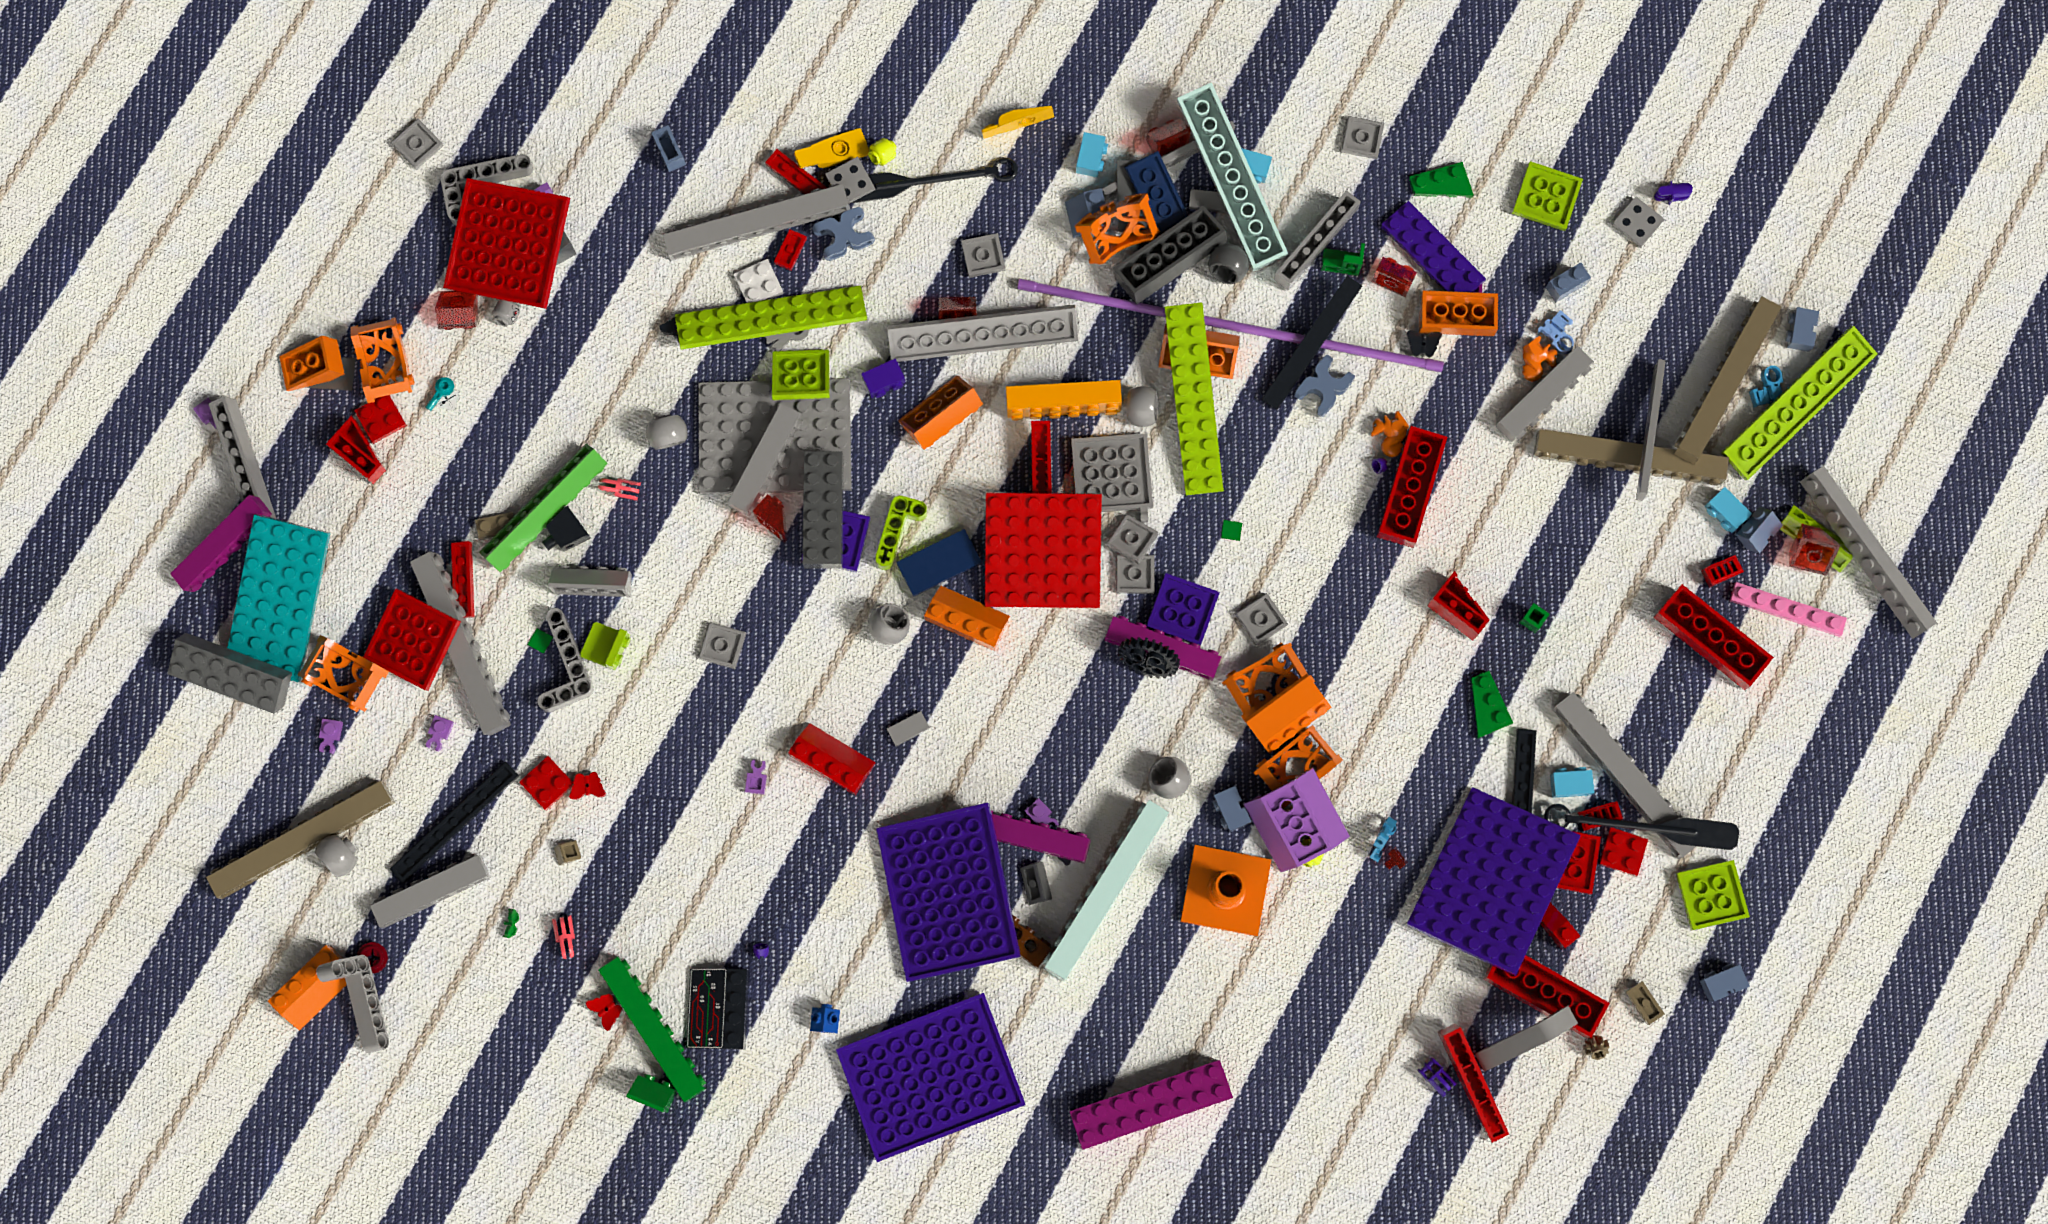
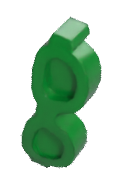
M508 908V921L503 922L504 925H507L503 935L504 938H511L517 932L515 923L519 921V914L515 909Z

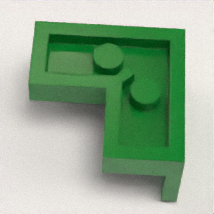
M1361 243L1358 253L1325 248L1321 271L1358 276L1363 264L1365 243Z

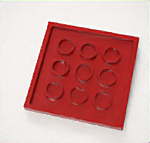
M395 589L363 658L411 684L429 691L461 621L400 589Z

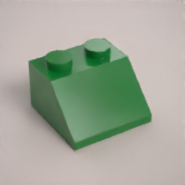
M646 1073L643 1076L638 1075L626 1097L661 1112L668 1113L677 1090L673 1089V1084L666 1081L658 1083L654 1081L656 1077Z

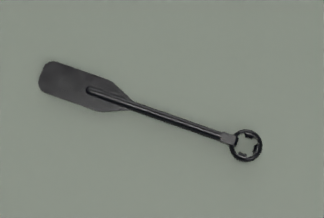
M1003 157L998 159L993 167L919 178H909L888 172L872 174L868 176L876 190L852 203L893 198L912 186L994 176L1001 182H1009L1016 177L1018 166L1013 159ZM999 163H1011L1013 175L1000 177L997 165Z
M1552 804L1544 813V819L1549 820L1551 819V813L1549 812L1551 809L1565 810L1567 814H1565V823L1561 825L1563 828H1566L1569 823H1583L1653 831L1681 845L1732 850L1737 846L1739 839V828L1731 822L1681 817L1660 824L1571 814L1569 809L1562 804Z

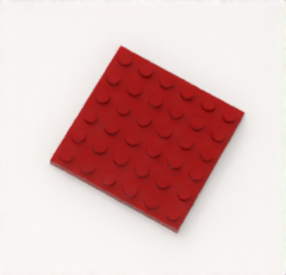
M467 178L443 288L547 309L571 198Z
M986 492L985 607L1100 608L1102 493Z

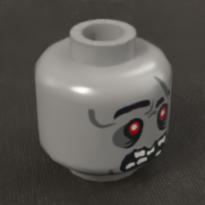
M499 300L492 312L494 321L504 327L513 325L520 314L518 303Z

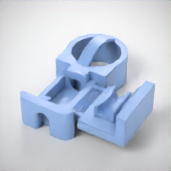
M1560 310L1551 320V324L1550 319H1547L1544 325L1538 328V335L1543 333L1552 341L1551 346L1558 353L1565 355L1572 351L1574 341L1570 335L1564 332V327L1567 324L1572 325L1573 320ZM1566 338L1570 340L1572 346L1570 348L1567 347L1560 339ZM1557 343H1558L1562 348H1564L1565 350H1561V349L1558 347Z

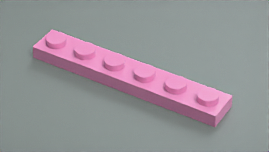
M1738 582L1734 583L1729 600L1730 602L1838 637L1842 636L1847 620L1846 617Z

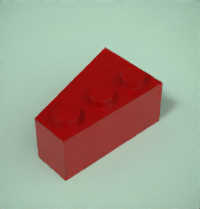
M352 415L326 443L332 451L373 485L386 471Z
M1454 571L1427 606L1474 641L1490 620L1477 601L1472 599L1468 593L1469 590L1466 586L1462 585Z

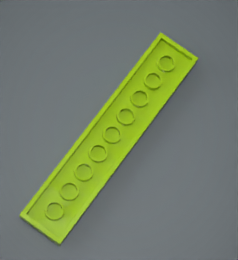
M859 285L675 314L680 349L683 350L866 321L867 314L862 288Z
M1203 303L1166 306L1164 308L1185 495L1223 492Z
M1855 326L1849 327L1751 422L1721 454L1724 457H1729L1728 462L1745 481L1749 480L1877 355V352Z

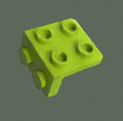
M595 622L581 651V657L616 670L617 666H620L624 649H627L630 643V634L623 629L616 630Z

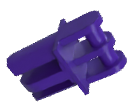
M1670 181L1667 186H1661L1657 190L1654 199L1656 201H1668L1669 205L1672 202L1688 200L1693 192V187L1690 183H1672Z
M1431 1056L1429 1058L1430 1061L1428 1063L1425 1062L1424 1066L1421 1069L1418 1068L1417 1071L1426 1082H1429L1444 1097L1446 1095L1445 1092L1433 1079L1446 1091H1449L1451 1087L1439 1075L1440 1073L1452 1086H1455L1457 1083ZM1434 1064L1438 1068L1436 1071L1431 1068ZM1427 1071L1432 1074L1429 1078L1425 1074Z

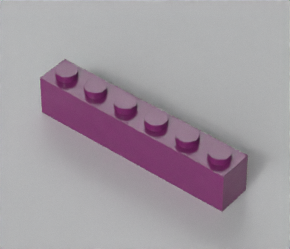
M248 495L170 573L182 590L190 592L199 590L202 587V583L207 578L212 577L215 574V570L225 564L228 558L241 548L242 544L250 537L255 514L266 517L272 515L259 497Z
M1113 616L1105 641L1120 646L1121 642L1125 641L1126 638L1130 640L1133 637L1137 640L1140 637L1142 640H1145L1146 637L1149 641L1154 639L1156 643L1162 642V646H1169L1168 650H1174V654H1178V659H1180L1179 669L1213 681L1222 657L1218 655V652L1208 649V651L1200 649V645L1192 642L1190 644L1182 642L1183 639L1177 636H1165V633L1158 629L1149 630L1146 628V625L1139 622L1133 624L1128 622L1129 619L1126 617Z
M991 810L998 842L1085 864L1091 843L1086 834L1076 832L1075 835L1069 834V830L1057 827V830L1049 828L1050 825L1044 823L1034 825L1030 824L1031 820L1020 818L1018 821L1012 819V816L1009 814L1001 813L1000 816L993 814L994 811Z

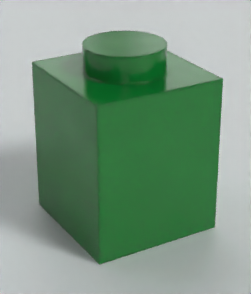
M1533 603L1519 623L1533 633H1536L1550 614Z

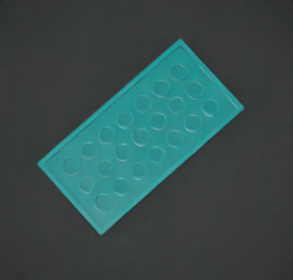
M259 514L254 515L228 649L292 672L290 681H301L298 673L304 666L331 535L330 532Z

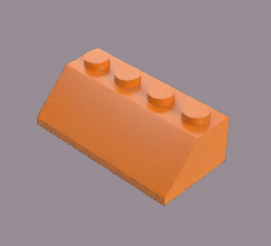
M1422 291L1419 333L1431 334L1440 332L1448 335L1494 336L1498 330V294Z
M1165 324L1158 367L1171 369L1167 326ZM1206 330L1211 376L1233 379L1240 336Z
M956 375L898 421L916 444L925 450L931 447L940 437L946 435L953 427L962 423L971 413L976 412L983 403L974 388Z
M940 586L932 598L924 618L925 621L995 651L1010 616L991 607H985L980 602Z
M1305 674L1244 721L1270 754L1284 742L1293 738L1303 728L1309 726L1318 717L1324 715L1332 707L1308 674Z
M325 945L268 1002L283 1018L298 1030H301L347 986L345 978L322 982L318 979L316 972L319 965L343 958L332 946Z

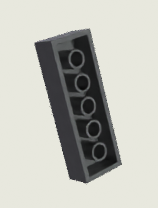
M1202 206L1113 267L1115 280L1132 300L1138 304L1210 255L1215 248L1228 242L1226 230L1205 206Z
M804 451V569H843L844 456L842 451Z
M188 633L175 639L167 673L273 714L284 707L292 676L290 671Z

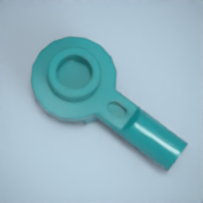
M443 377L436 382L435 388L437 392L425 406L426 409L432 411L442 397L453 393L455 385L450 378Z

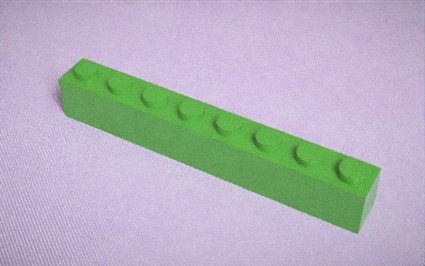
M586 443L479 553L499 572L506 569L510 562L520 555L530 542L536 539L537 535L570 501L577 497L583 488L590 484L597 474L603 471L608 463Z

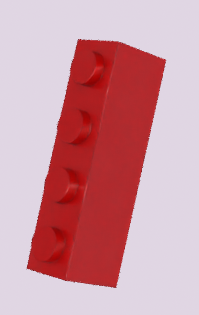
M811 723L798 736L788 752L790 757L855 796L876 762Z

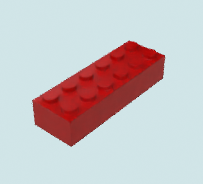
M1410 426L1377 533L1378 538L1411 548L1415 546L1447 436Z
M1683 584L1673 592L1654 616L1657 621L1743 690L1751 687L1774 658Z
M1526 955L1516 976L1490 965L1483 980L1546 1016L1569 1006L1578 1024L1570 1029L1586 1039L1592 1038L1610 1004Z

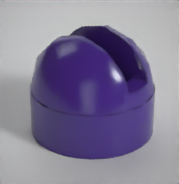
M1383 457L1373 459L1372 468L1374 472L1379 474L1386 471L1388 461Z
M766 943L753 945L754 956L760 959V956L766 958L769 954V945Z

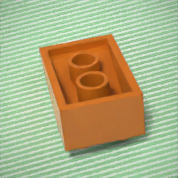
M320 336L279 356L286 391L329 382L344 375L338 341L333 338Z

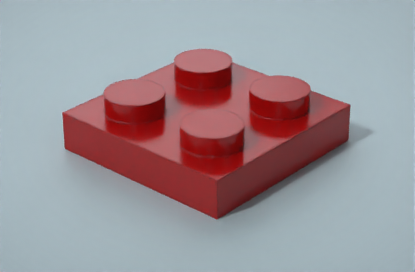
M390 395L378 397L375 399V402L367 403L354 410L373 444L407 426Z
M549 756L542 760L519 782L546 811L574 785L571 779Z
M1610 827L1599 865L1637 877L1648 839Z

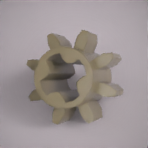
M1593 1035L1592 1038H1588L1585 1041L1586 1055H1591V1059L1601 1060L1606 1057V1054H1609L1608 1048L1610 1046L1608 1040H1603L1602 1036Z

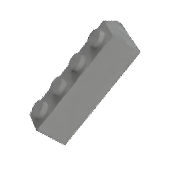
M560 565L558 568L552 569L548 587L557 595L631 597L632 574L626 568L608 570L606 567H597L596 570H592L586 566L570 569L569 566Z

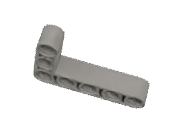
M525 154L445 170L441 174V184L447 215L451 222L457 226L458 218L453 217L456 213L460 212L463 198L462 190L465 189V177L467 175L473 174L471 179L492 183L526 177L534 171L530 158ZM528 163L525 168H520L521 164ZM504 167H510L508 171L502 172ZM487 170H490V171H491V173H490L489 175H487V176H484V175H483L485 171H487ZM455 178L452 183H447L448 179ZM454 195H457V196H458V198H457L456 200H454V201H451V200H450L452 196H454Z
M551 608L546 614V619L571 682L547 691L538 697L539 707L548 713L586 699L594 692L592 681L568 620L559 608ZM555 614L561 615L558 622H552V617ZM566 631L568 633L567 637L563 640L559 639V634ZM574 649L575 652L573 656L566 657V651ZM581 666V672L574 675L572 672L574 667ZM588 684V690L580 692V686ZM570 691V697L563 700L561 698L562 693ZM547 698H551L552 704L549 707H544V701Z
M358 955L319 965L316 972L320 981L328 982L345 978L363 1050L366 1053H374L386 1049L389 1046V1038L368 958L365 955Z
M1566 1006L1540 1022L1475 1053V1056L1485 1072L1556 1038L1578 1024L1569 1006Z

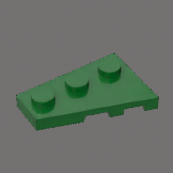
M1463 162L1409 177L1414 196L1474 197Z
M1490 671L1471 678L1477 739L1512 725L1511 716Z

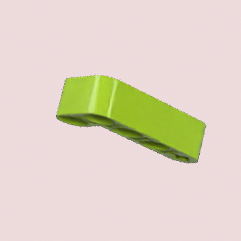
M905 496L893 498L875 558L880 569L888 570L892 567L906 519L923 521L927 517V507L924 502ZM899 502L905 504V508L902 510L896 509L895 506ZM917 507H921L924 510L920 515H916L913 511ZM894 520L900 522V525L896 528L890 526V523ZM892 538L895 540V543L887 546L885 540ZM885 551H887L888 561L882 563L881 559H884Z

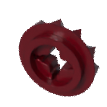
M370 942L364 944L358 950L356 956L365 955L368 957L374 952V955L380 958L374 960L373 964L369 960L372 974H375L386 967L389 958L387 950L381 944Z

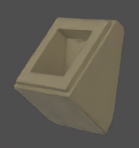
M576 840L558 844L554 847L559 866L582 859Z

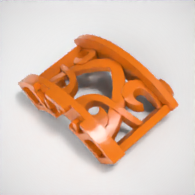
M1147 193L1125 196L1124 201L1117 203L1114 200L1100 206V210L1093 215L1088 213L1075 225L1076 231L1081 233L1090 257L1088 259L1090 264H1104L1117 252L1135 244L1149 243L1157 237L1160 230L1157 228L1152 215ZM1140 210L1143 211L1144 216H1140ZM1115 216L1121 221L1129 222L1120 236L1105 234L1110 226L1111 218ZM1138 221L1147 222L1149 229L1139 231L1140 228H1145V226L1138 223Z
M394 317L391 320L358 327L356 325L350 327L351 339L357 360L361 359L360 366L362 369H360L367 403L375 402V398L408 391V393H411L412 385H415L413 375L409 372L401 334H403L401 323H397ZM391 327L393 332L392 338L388 339L387 333L384 332L382 340H380L378 330ZM374 331V337L361 335ZM396 343H397L399 352L393 347V345H395ZM372 345H375L374 353L372 355L367 354V349L371 348L373 350ZM380 347L395 357L394 364L386 375L380 368L369 366V363L378 357ZM375 372H379L382 378L380 379L379 376L373 378L372 375ZM399 376L403 377V381L397 382L396 379ZM392 379L395 383L389 384V380Z
M320 635L315 648L302 670L298 673V676L303 678L301 682L310 687L314 684L348 702L347 707L356 712L359 709L365 712L367 710L365 706L382 677L386 678L389 671L353 652L349 655L350 650ZM325 646L323 652V660L317 659L321 650ZM338 656H340V657L342 658V662H341V663H339V664H334V663H332V660L335 661V662H337V661H336V658H337ZM353 661L352 675L356 682L345 686H338L332 668H344ZM314 662L322 664L324 669H314V671L320 672V676L317 678L308 674ZM362 668L363 672L359 674L362 678H359L357 671ZM327 680L331 689L321 683ZM348 692V698L339 693ZM356 693H358L359 695H358L357 699L355 700V699H354V695H355Z
M1280 643L1272 648L1274 650L1272 653L1238 672L1233 670L1226 675L1227 679L1222 684L1227 686L1243 712V715H1241L1243 720L1274 698L1266 690H1255L1256 680L1260 672L1280 675L1275 684L1277 695L1305 674H1308L1292 649L1291 643L1285 645ZM1283 653H1286L1292 663L1287 669L1283 668L1286 664V659L1282 663L1278 662V657ZM1272 660V665H1264ZM1293 667L1299 674L1300 678L1292 672H1290L1293 669ZM1252 672L1250 679L1247 676H1245L1248 673ZM1310 675L1309 677L1311 678V680L1315 682L1312 675ZM1285 677L1287 679L1283 683H1287L1288 686L1281 688L1280 682ZM1243 680L1244 685L1238 687L1235 681ZM1240 688L1248 689V692L1242 693ZM1263 694L1265 696V700L1260 701L1259 696L1255 697V695Z
M1312 725L1297 733L1298 737L1268 761L1263 759L1256 765L1258 769L1254 774H1259L1273 791L1288 783V780H1294L1297 776H1286V762L1288 758H1306L1304 772L1309 770L1311 761H1315L1312 765L1316 767L1315 772L1319 780L1341 763L1343 759L1339 754L1336 755ZM1309 735L1318 743V747L1314 752L1310 751L1313 745L1312 741L1308 746H1305L1303 743L1304 739ZM1295 744H1297L1298 750H1289ZM1321 748L1330 759L1321 754H1318ZM1280 757L1279 765L1273 763ZM1268 768L1274 769L1275 773H1271ZM1284 801L1281 804L1282 809L1287 807L1291 802Z

